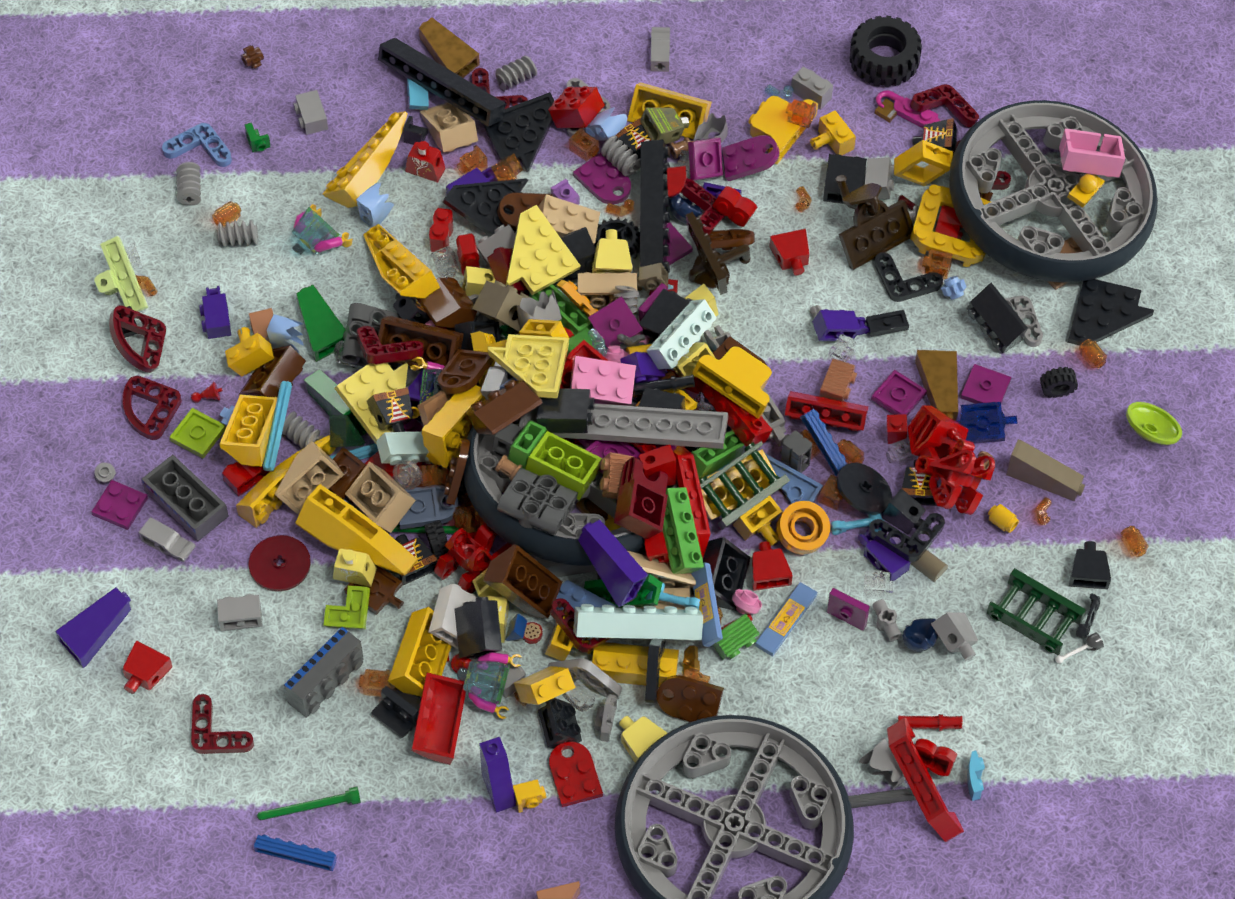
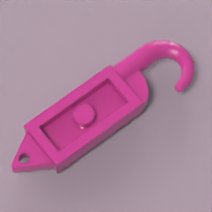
M882 91L876 97V103L881 108H884V105L881 103L883 97L895 101L894 110L897 112V115L921 128L925 124L940 121L938 118L939 114L931 110L917 112L910 107L911 100L909 98H903L892 91Z

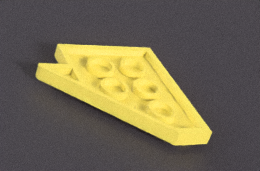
M537 205L522 212L519 216L506 286H511L521 280L531 295H534L574 273L581 267Z
M508 334L506 347H488V355L518 381H524L538 397L558 398L569 338Z
M369 363L334 388L376 445V441L385 432L393 431L392 428L384 430L379 428L367 404V400L375 394L406 388L407 363L394 371L388 363Z

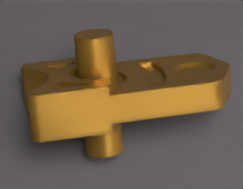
M694 645L689 646L684 651V675L689 677L693 671H700L698 647Z

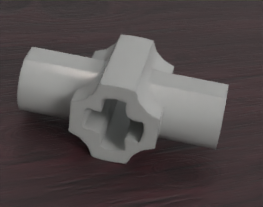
M884 599L874 602L872 607L878 617L877 627L879 631H884L889 641L898 640L902 634L896 624V611L889 609Z

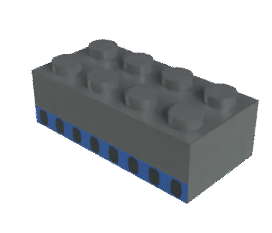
M173 454L142 478L144 491L197 541L201 540L229 517L226 504Z
M341 627L284 684L288 704L306 718L310 714H314L319 709L320 704L334 694L335 688L339 684L343 685L348 680L349 674L362 666L364 658L361 641Z

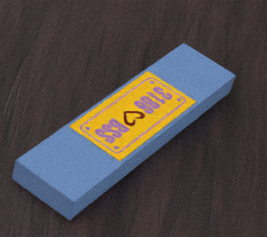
M704 562V568L691 574L696 580V585L693 586L695 598L700 599L699 610L703 614V646L710 647L722 640L723 637L711 567L709 563Z
M800 582L757 640L755 646L773 657L817 597L818 592Z

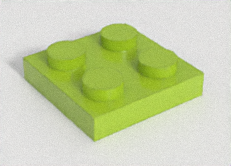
M191 408L169 438L174 444L204 459L226 430V425Z

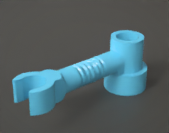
M868 514L869 518L848 522L833 521L831 522L832 534L839 535L850 529L870 526L873 520L883 519L881 514ZM880 527L878 529H875L876 532L882 530V528Z
M662 583L659 600L684 607H696L699 610L700 599L663 593L665 584ZM653 591L647 594L646 600L652 598Z

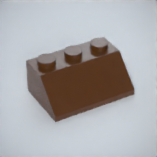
M438 277L436 280L440 288L426 298H416L435 326L455 328V324L474 321L477 311L472 309L474 306L472 300L469 299L458 281L452 277Z
M290 345L272 349L274 359L255 369L239 393V396L252 395L278 398L281 382L289 381L293 385V380L302 372V367L306 360Z
M513 379L506 382L504 388L500 391L495 390L489 393L486 400H480L472 404V409L466 413L477 433L494 435L543 402L524 381H515Z

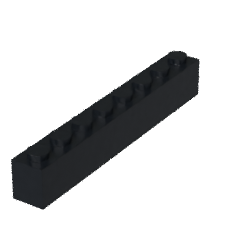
M392 38L380 44L378 61L488 127L503 120L506 105L503 101L397 38Z
M663 139L641 142L640 267L662 263L666 271L670 273V266L667 261V256H670L669 245H667V240L670 239L669 228H667V223H670V215L667 211V207L670 206V198L667 195V168H670L667 158H670L669 146L665 145Z

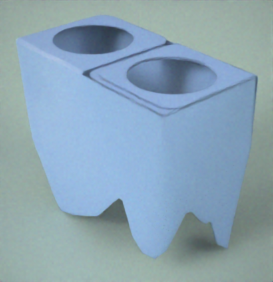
M615 107L597 114L591 123L583 129L590 140H608L626 126V114L610 116Z
M381 182L372 185L356 199L361 220L364 221L362 217L365 215L370 220L371 225L369 226L371 227L381 224L394 206L391 202L385 203L389 194L379 195L378 189L381 186Z
M274 314L266 330L272 349L290 345L299 353L286 340L291 339L304 346L303 341L297 337L303 334L294 329V327L303 325V323Z

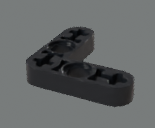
M881 252L875 257V268L890 299L895 302L936 292L942 287L943 277L939 273L931 272L903 280L890 254ZM880 260H883L884 262H887V264H886V267H887V268H886V269H885L884 263H883V262H880ZM892 274L896 279L888 280L885 276ZM917 284L921 289L913 290L911 285ZM895 285H896L897 291H898V292H901L900 295H898V293L895 292Z
M930 514L911 538L884 520L875 519L870 523L869 535L872 539L905 560L916 562L942 532L945 519L941 514ZM939 522L932 530L930 529L932 523ZM879 527L882 528V530H879L878 532L875 531V529H878ZM926 534L929 536V540L922 541L918 536ZM897 537L901 540V543L893 544L890 542V538ZM913 549L916 550V553H915V552H913L912 554L909 553V550H910V551H912Z
M652 639L649 645L645 704L656 705L660 660L665 650L666 639Z

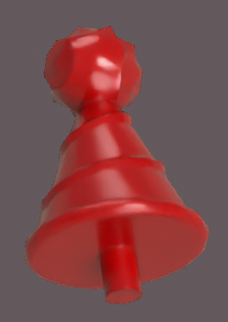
M213 382L201 394L194 392L191 395V400L196 403L201 401V398L220 401L219 392L223 391L222 387L218 388L216 383Z
M456 654L451 661L453 671L458 674H464V670L468 671L474 666L471 659L459 658V654Z

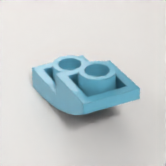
M407 79L409 109L428 110V90Z
M976 750L972 751L967 772L968 789L972 801L980 799L981 793L984 790L981 776L985 765L982 757H978Z

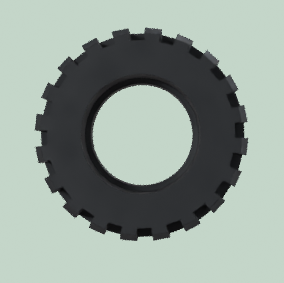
M886 15V17L876 16L875 19L870 18L865 23H861L853 33L849 57L851 67L858 77L864 78V81L869 84L874 83V86L880 87V85H885V87H891V85H900L902 81L905 83L910 80V77L915 75L919 67L922 50L921 37L914 27L911 28L910 23L907 21L903 22L898 17L895 19L891 18L892 16ZM878 46H889L899 51L900 54L884 57L874 53L871 49Z

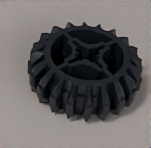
M610 217L608 222L603 219L602 224H598L595 248L599 239H606V230L614 229L617 230L618 239L626 240L627 237L630 238L631 243H628L630 257L636 259L637 254L640 253V232L638 226H634L633 221L627 223L626 218L622 221L619 217L616 220Z

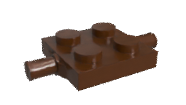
M375 565L377 569L371 587L349 583L344 589V593L347 595L348 586L369 587L368 609L376 615L389 603L398 609L404 604V601L395 597L396 592L403 586L402 581Z

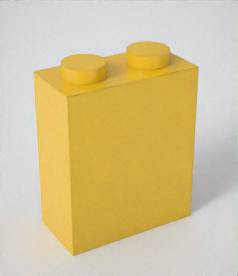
M549 666L514 682L520 701L535 705L544 703L576 688L569 669Z

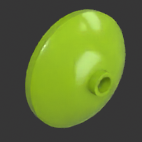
M1134 402L1128 406L1126 410L1128 423L1143 439L1155 444L1171 445L1177 443L1182 437L1181 426L1165 410L1146 402Z

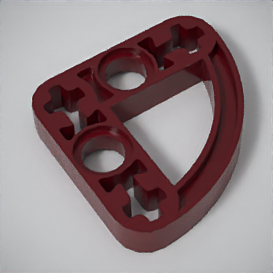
M125 306L115 307L110 314L109 328L116 348L134 367L146 373L153 372L160 363L166 335L165 324L158 319ZM134 319H139L142 322V327L137 326L134 323ZM121 327L144 336L141 355L137 354L130 347ZM148 343H154L157 347V350H152L149 347Z
M141 376L131 377L127 381L123 392V408L129 424L136 432L150 440H157L162 437L182 402L178 390ZM138 383H140V386H136V388L133 387V385H137ZM153 389L160 390V393L156 396L149 394ZM133 395L157 404L146 424H143L132 410ZM173 396H175L176 400L172 399L169 407V398H173ZM162 411L169 413L165 418H159L158 414ZM157 422V431H153V433H151L150 429L154 430Z

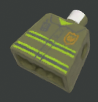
M645 108L640 120L651 140L663 139L665 144L678 141L684 128L689 127L688 118H679L673 108Z

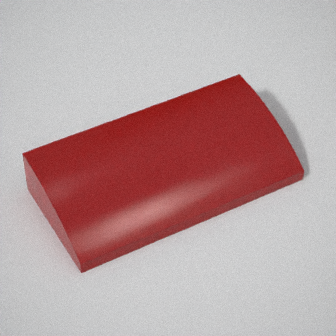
M426 673L411 751L428 759L451 765L454 759L468 682Z

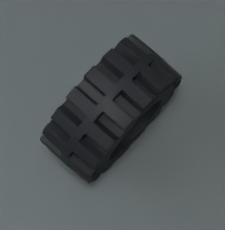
M1053 368L1051 371H1046V374L1043 373L1042 377H1040L1043 394L1048 398L1070 395L1069 393L1075 392L1074 390H1077L1078 387L1075 371L1072 368Z
M440 520L425 524L424 527L430 548L435 557L439 559L440 556L449 551L445 546L448 540Z

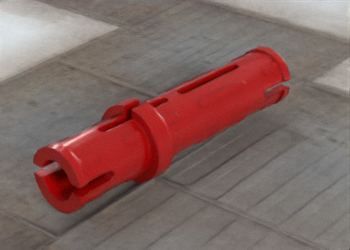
M938 714V716L898 715V721L906 718L911 729H938V731H943V729H962L963 725L962 716H943V714Z

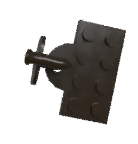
M839 175L835 178V181L838 183L843 203L855 210L853 216L854 226L838 234L849 267L854 270L874 259L877 254L887 252L910 239L913 224L905 201L900 200L887 207L883 201L878 199L882 190L881 185L869 183L849 192L846 184L847 177Z
M693 212L686 214L687 228L698 252L694 265L688 274L689 280L699 285L705 284L708 288H717L720 295L727 293L730 273L725 264L737 258L743 264L749 263L750 247L744 244L720 255L716 250H712L710 245L712 242L707 233L704 234L701 219L695 217Z

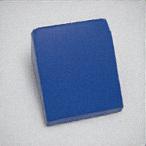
M516 614L509 623L505 640L523 639L528 620L522 615Z

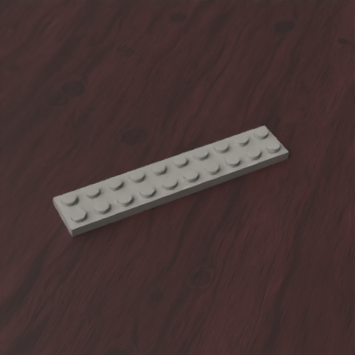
M595 404L594 410L590 412L593 413V424L589 425L588 433L553 434L561 438L723 449L728 413ZM539 406L521 417L519 423L521 431L528 421L531 420L537 423Z

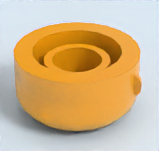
M797 501L790 504L781 513L776 531L781 544L790 552L800 555L811 554L817 551L827 540L830 533V521L826 512L819 505L810 501ZM800 521L807 524L811 535H799L795 531V522Z

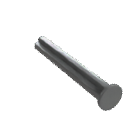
M911 788L848 796L851 808L916 800Z

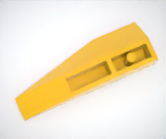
M406 111L392 113L388 121L345 166L337 171V176L326 185L327 189L323 192V195L347 208L358 206L356 199L377 183L387 168L400 140L408 113Z
M380 224L371 227L369 231L363 234L383 280L401 296L426 298L440 288L432 271Z
M334 434L314 442L327 455H331L337 446ZM301 450L277 465L272 472L270 471L243 497L236 505L237 513L241 518L257 528L268 520L269 515L274 509L277 510L281 507L283 501L275 495V492L296 455Z
M321 484L306 498L295 522L301 529L330 548L338 551L339 549H351L356 552L366 553L375 565L404 576L418 562L415 556L386 531Z

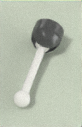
M1095 632L1087 637L1085 645L1063 656H1056L1055 661L1061 664L1064 659L1087 648L1093 651L1099 650L1104 647L1100 635Z

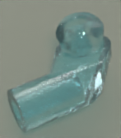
M769 84L765 92L770 96L790 99L793 96L794 89L791 86H785L784 90H778Z
M591 329L588 332V336L592 340V347L605 356L607 349L605 348L604 339L596 329Z

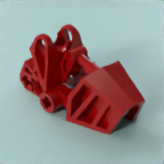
M922 405L907 427L911 454L919 456L916 460L915 468L917 472L931 476L929 488L937 506L951 509L955 505L958 512L972 515L983 497V494L976 489L982 479L991 481L995 469V461L993 457L987 455L975 457L973 452L975 448L974 443L966 440L968 428L935 407ZM989 460V467L984 470V463ZM941 478V485L937 488V481Z
M481 519V526L478 531L474 532L470 527L460 528L450 537L445 544L449 551L439 557L434 573L444 580L460 565L468 572L461 575L458 585L461 589L472 594L476 591L473 580L488 568L490 561L512 545L507 542V544L491 556L489 551L497 534Z

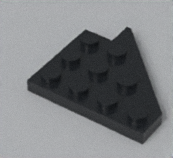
M550 92L505 109L503 120L489 127L482 123L502 166L521 160L526 172L530 171L553 122L548 111L554 103Z
M524 178L454 185L442 203L489 236L495 234V229L504 225L498 217L499 203L507 194L522 193V189L529 180ZM503 208L506 214H512L509 208Z
M1098 279L1083 281L1067 343L1089 347L1153 316L1154 309L1138 306L1142 290Z

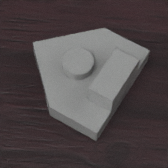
M609 694L605 705L598 707L594 730L601 731V741L608 742L610 739L617 707L616 695Z

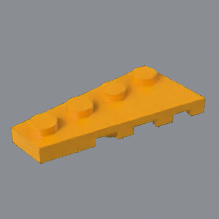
M561 280L556 285L588 317L599 311L590 305L591 302L586 296H581L576 291L578 288L573 282Z

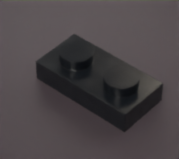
M904 310L866 317V324L871 337L909 330V323Z

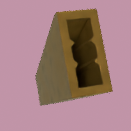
M433 17L423 22L419 27L420 40L437 63L462 78L480 65L479 53Z
M917 350L915 364L924 389L927 390L930 405L957 421V351Z

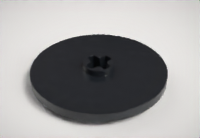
M849 463L843 466L837 474L838 490L845 501L853 508L871 515L885 512L892 500V492L887 481L875 469L861 463Z

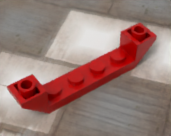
M676 446L677 449L673 450L676 458L677 481L679 488H687L703 558L711 532L694 454L684 446Z
M903 718L888 727L889 747L927 822L945 842L963 833L964 830L955 812L948 811L912 741L916 736L907 719Z

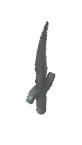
M623 334L617 335V340L623 343L618 345L620 349L626 350V347L646 345L644 342H640L646 339L644 335L633 337Z

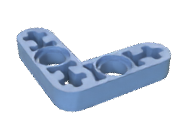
M207 123L198 124L165 141L162 145L163 154L169 159L176 158L202 145L218 166L226 167L232 162L229 149ZM201 131L207 132L208 137L206 138V135L203 132L201 133ZM186 138L193 140L189 144L183 143V140ZM213 142H216V143L219 144V145H218L217 147H215V148H210V147H209V144H210V143H213ZM220 151H221V155H222L223 157H226V159L220 158V156H219V152H220Z

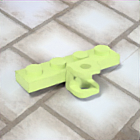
M116 236L101 243L100 245L110 270L102 272L95 277L94 281L98 291L106 295L120 292L125 307L131 306L135 311L140 312L148 308L120 237Z

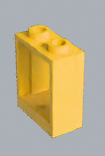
M922 140L894 158V175L926 186L950 170L953 151ZM921 161L929 164L925 168L917 166Z

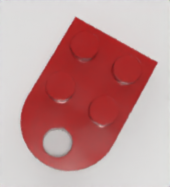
M564 742L555 747L549 758V767L561 807L603 797V791L589 750L577 742ZM565 749H570L574 754L567 758L562 755V752Z

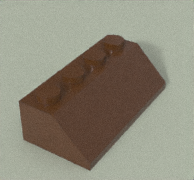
M387 316L381 319L378 338L381 345L420 341L423 343V356L421 358L424 359L425 363L429 361L446 366L457 350L461 349L464 334ZM412 359L395 361L400 364L407 363L408 366H418V363L412 361Z
M512 545L490 561L483 579L485 583L528 616L549 619L551 614L550 607L556 600L563 582L518 545Z

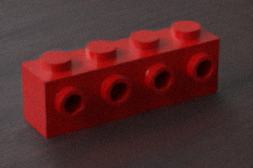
M704 384L701 392L717 412L728 413V426L746 447L752 442L756 445L760 441L762 443L767 441L773 429L762 416L759 419L708 384Z
M790 391L787 398L785 415L789 416V418L800 420V416L814 409L819 413L820 420L831 427L841 426L851 431H864L869 406Z

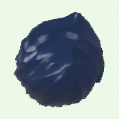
M680 194L670 198L669 208L677 220L687 224L686 214L693 212L695 217L702 215L700 207L693 205V202L688 198H682Z
M921 618L912 621L910 626L906 625L902 635L904 645L909 650L923 652L934 647L938 634L931 623L936 619Z

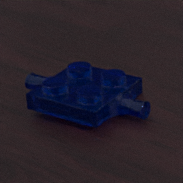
M1001 402L965 404L960 407L961 418L957 421L968 428L967 441L974 444L1005 441V425L1017 424V415L1005 417L1002 412Z

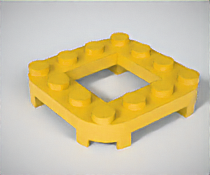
M935 184L931 185L922 196L910 236L911 241L919 248L918 252L925 255L926 251L960 260L963 261L962 266L970 267L971 264L982 262L986 253L971 238L970 242L933 231L939 207H942V205L953 207L950 188ZM981 198L983 205L991 203V201Z

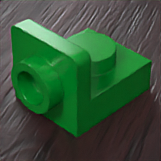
M252 122L244 124L246 137L252 153L270 148L268 134L260 136L258 129L254 130Z

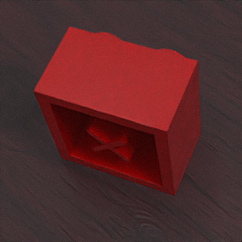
M570 86L563 90V93L554 101L548 111L557 128H586L605 104L597 87Z

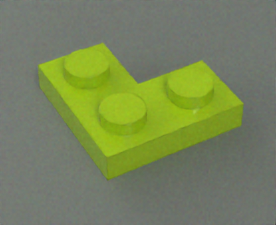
M348 586L346 606L326 605L323 626L366 629L370 588Z

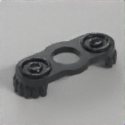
M1091 593L1089 596L1091 608L1085 624H1079L1076 636L1079 638H1086L1089 635L1090 628L1100 606V596Z

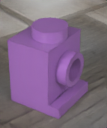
M567 179L551 187L553 197L577 205L580 204V196L570 186Z

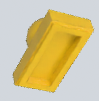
M1085 174L1069 192L1067 198L1083 208L1103 186L1105 181L1095 174Z

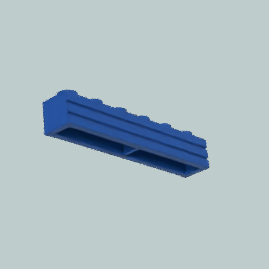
M812 409L800 416L837 478L838 472L847 464L845 456L840 453L838 445L832 440V435L826 430L825 423L820 420L819 413Z
M265 834L262 836L258 835L254 844L255 852L333 871L337 861L336 854L332 851L324 852L319 848L312 849L304 844L297 845L292 841L285 842L280 838L273 839Z

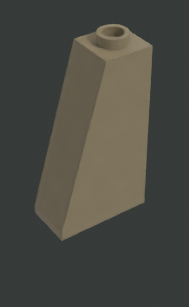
M1017 440L1010 457L1007 476L1074 502L1077 495H1082L1085 484H1082L1084 475L1026 442Z

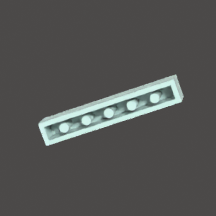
M582 604L581 607H575L573 632L576 637L702 640L703 614L696 607H685V610L673 606H666L664 609L644 606L643 609L632 605L615 608L613 605L594 607L591 604Z

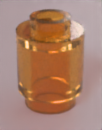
M229 201L214 211L212 219L217 226L221 222L222 226L225 227L226 222L230 224L241 217V208L236 202Z
M1088 339L1079 346L1080 355L1091 368H1101L1105 365L1107 355L1095 341Z
M842 439L837 444L840 453L845 456L847 464L863 463L865 459L864 451L850 440Z
M1129 526L1120 533L1122 536L1121 540L1130 556L1141 557L1147 552L1149 545L1140 530L1136 529L1135 526Z

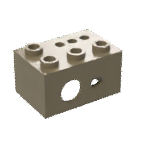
M486 281L472 309L494 322H499L501 326L512 327L515 329V333L520 335L517 306L520 307L522 298L531 297L523 293L519 295L516 288L510 285L506 286L499 281H495V283Z

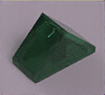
M347 415L330 416V447L365 445L366 442Z

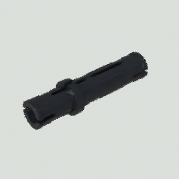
M691 374L681 377H675L674 375L667 379L634 383L635 396L642 395L645 388L659 389L661 391L673 390V392H676L677 389L695 387L694 375Z

